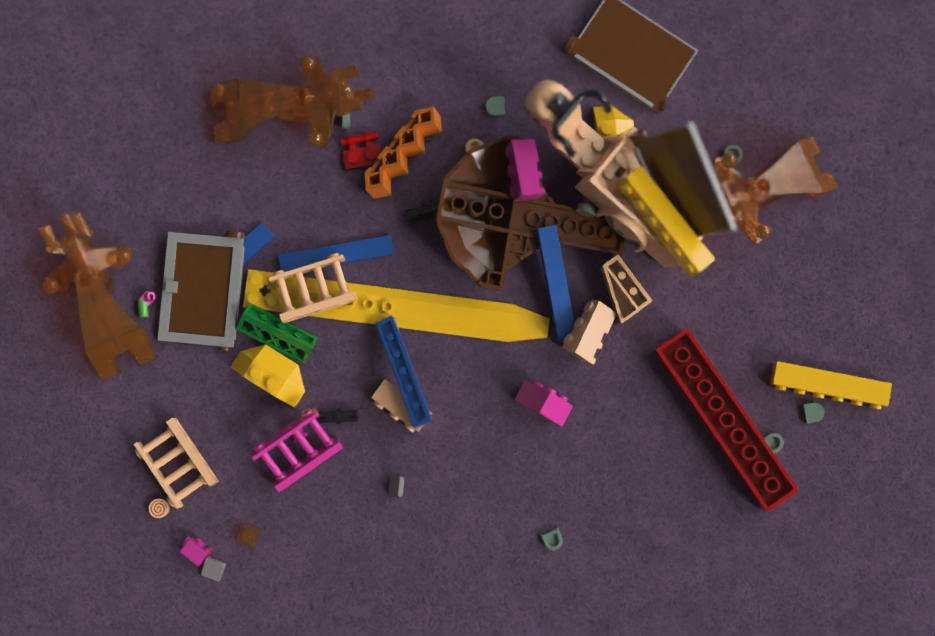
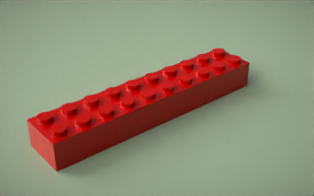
M688 328L653 350L762 511L769 512L799 491Z

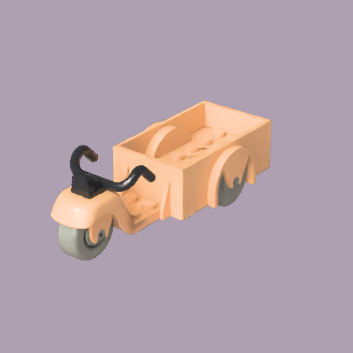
M551 80L539 82L524 98L523 106L529 116L539 126L547 129L553 147L578 169L576 173L582 179L575 188L599 209L595 216L605 215L607 223L616 233L630 242L637 243L638 245L634 249L636 253L645 250L664 268L679 265L617 186L626 176L640 167L633 151L635 145L629 138L630 134L638 130L633 126L616 137L602 138L582 120L580 103L587 98H596L601 103L604 112L610 113L612 108L603 93L597 90H585L574 97L557 82ZM621 166L625 172L618 178L615 172Z

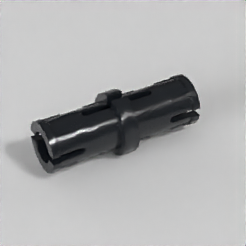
M438 203L427 206L423 204L422 207L405 210L408 222L421 218L426 220L429 219L428 217L436 215Z
M336 409L335 411L318 412V417H320L318 419L319 423L336 422V424H341V422H358V410L341 411Z

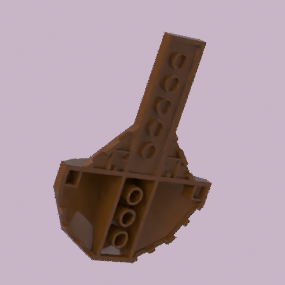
M507 135L469 149L442 180L435 223L449 259L481 288L503 291L506 271L540 248L536 228L555 224L560 245L615 256H622L625 238L609 226L605 215L599 217L595 215L594 217L583 216L576 212L575 207L555 204L546 191L544 195L536 200L513 201V196H510L509 192L511 177L508 176L507 167L510 164L509 158L506 157L505 149L511 140H522V138ZM539 180L540 188H544V186Z

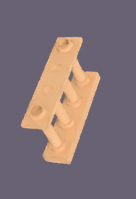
M331 254L326 260L287 272L280 270L272 273L273 276L268 277L271 283L277 282L285 307L284 313L280 314L283 323L358 301L356 293L348 290L340 265V262L346 261L343 254ZM330 265L333 266L340 288V296L332 298V295H329L321 269ZM314 271L322 296L321 302L313 303L311 301L304 280V273ZM294 276L296 277L304 303L298 309L292 307L285 284V279Z
M171 418L166 422L169 427H167L165 432L144 446L141 442H136L134 446L136 447L135 453L140 459H144L169 496L167 500L170 505L178 509L184 506L180 501L203 484L213 486L219 480L177 418ZM171 436H176L179 441L178 446L154 462L148 452ZM186 452L190 457L188 459L189 462L165 478L159 468L180 453ZM192 468H197L201 473L199 475L200 478L176 494L170 484Z

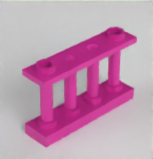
M316 407L306 409L295 421L263 443H257L251 450L253 460L261 457L275 475L273 483L278 492H281L343 449L338 437L329 438L315 419L319 416ZM308 423L323 441V445L317 450L313 449L299 430ZM292 434L307 453V456L301 461L296 459L283 441ZM276 445L291 464V468L285 472L279 469L267 453Z

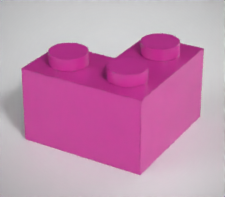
M525 380L514 401L563 426L573 408L571 404L567 403L568 398L561 394L556 396L557 391L549 387L543 389L544 385L535 380L533 383Z

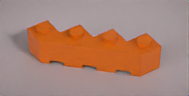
M434 106L415 110L411 115L412 119L406 126H402L394 136L395 139L390 146L384 148L377 157V162L365 172V188L373 199L391 196V178L408 175L407 158L425 154L424 137L442 133L441 116Z

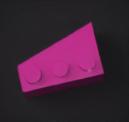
M535 139L511 140L505 149L506 157L509 158L510 164L507 167L508 176L511 177V185L509 186L510 196H513V201L536 200L545 194V189L540 188L539 179L542 178L541 171L538 172L537 170L539 158Z

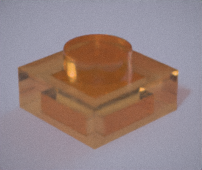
M243 523L236 542L255 548L262 529Z

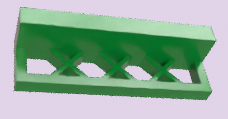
M249 303L243 312L236 328L242 333L303 364L306 363L318 340V337L289 322L283 323L281 318L252 303ZM244 321L252 324L253 328L245 327L243 325ZM261 331L268 332L270 337L263 336ZM278 340L285 341L288 346L280 345ZM295 349L305 351V356L298 354Z

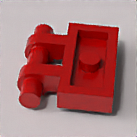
M368 131L362 135L354 136L351 134L348 137L341 138L342 146L348 144L350 146V150L343 151L346 170L373 166L377 162V157L381 153L380 144L373 145L372 140L379 139L378 132L370 133ZM366 141V147L356 148L355 143Z

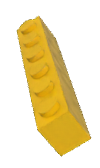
M642 166L638 167L617 184L622 194L631 202L634 209L642 216L645 223L653 230L659 241L664 244L670 255L678 262L689 278L701 272L715 260Z
M779 361L773 362L770 385L775 386V390L786 391V388L794 389L793 393L805 395V392L813 393L812 397L824 399V396H830L832 401L843 402V399L851 400L850 404L862 406V403L870 404L869 408L879 410L889 405L892 383Z

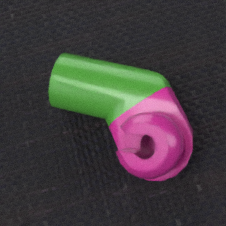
M146 291L138 299L139 318L149 317L148 307L156 298L154 292Z

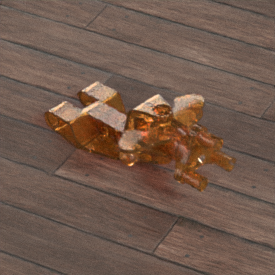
M304 56L301 60V66L304 69L303 77L306 79V83L299 87L231 79L209 87L212 107L217 108L219 105H224L226 110V120L213 125L214 144H221V142H227L228 144L246 140L245 134L278 116L281 120L298 123L310 121L312 127L308 132V141L317 148H324L329 143L335 113L338 116H343L348 112L362 110V101L374 99V95H370L374 91L372 87L356 90L349 86L345 79L359 76V68L356 64L344 68H332L329 78L321 60L312 56Z
M814 136L792 144L778 161L747 180L735 173L733 167L736 165V157L733 154L727 153L723 157H718L714 160L713 166L716 180L734 223L752 243L758 244L762 239L770 235V227L757 221L759 209L786 197V194H809L813 200L839 188L832 172L821 173L814 156H819L821 150Z
M67 212L65 215L62 214L58 217L66 231L65 236L60 240L56 239L51 225L39 228L38 231L46 244L47 252L64 254L65 259L46 276L43 288L47 293L67 291L71 282L76 284L85 352L101 380H106L121 373V369L117 366L116 356L130 351L131 355L134 354L139 366L157 359L146 330L137 325L112 297L114 295V281L105 270L109 266L121 270L133 258V250L126 245L90 246L88 242L94 232L88 226L82 212L72 216L70 212Z

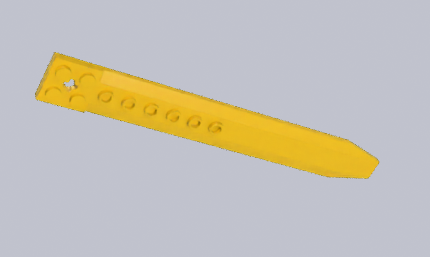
M248 269L243 303L244 308H247L249 303H252L266 311L284 313L285 307L277 282L271 283L268 278L273 276L272 272ZM296 277L285 279L292 307H295V309L301 308L304 303ZM304 277L311 301L313 303L321 302L322 296L317 279ZM325 280L329 295H332V298L340 296L338 282ZM347 282L348 290L356 293L358 301L310 315L312 317L373 325L393 316L398 328L503 342L547 338L550 318L514 304ZM264 286H267V289L270 290V293H266V296H263L260 292V289H263Z

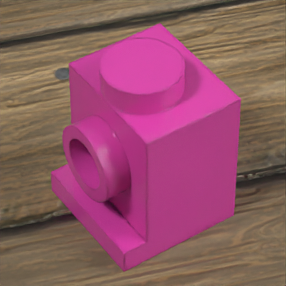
M188 536L181 544L183 548L180 552L197 566H200L213 551V548H205L206 544L201 539L196 538L195 540Z

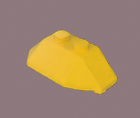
M612 105L610 113H605L602 106L593 107L595 132L602 138L616 137L618 134L633 127V120ZM620 166L615 175L620 178L625 170Z
M266 344L240 351L230 367L252 383L294 408L305 393L299 365Z

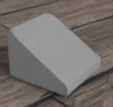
M391 475L388 494L401 497L403 495L404 477Z
M206 557L201 575L220 582L226 563Z

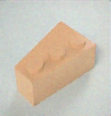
M616 255L600 268L614 311L617 313L616 317L619 325L653 301L619 255Z
M592 299L585 305L582 316L575 321V328L571 334L565 337L562 348L579 360L594 365L596 359L593 356L597 348L601 349L603 344L600 341L603 334H608L617 313L602 302Z
M384 379L371 397L375 400L373 404L381 410L385 407L390 411L389 416L396 421L399 419L406 423L404 426L411 432L415 430L419 432L423 426L416 429L413 427L400 390Z

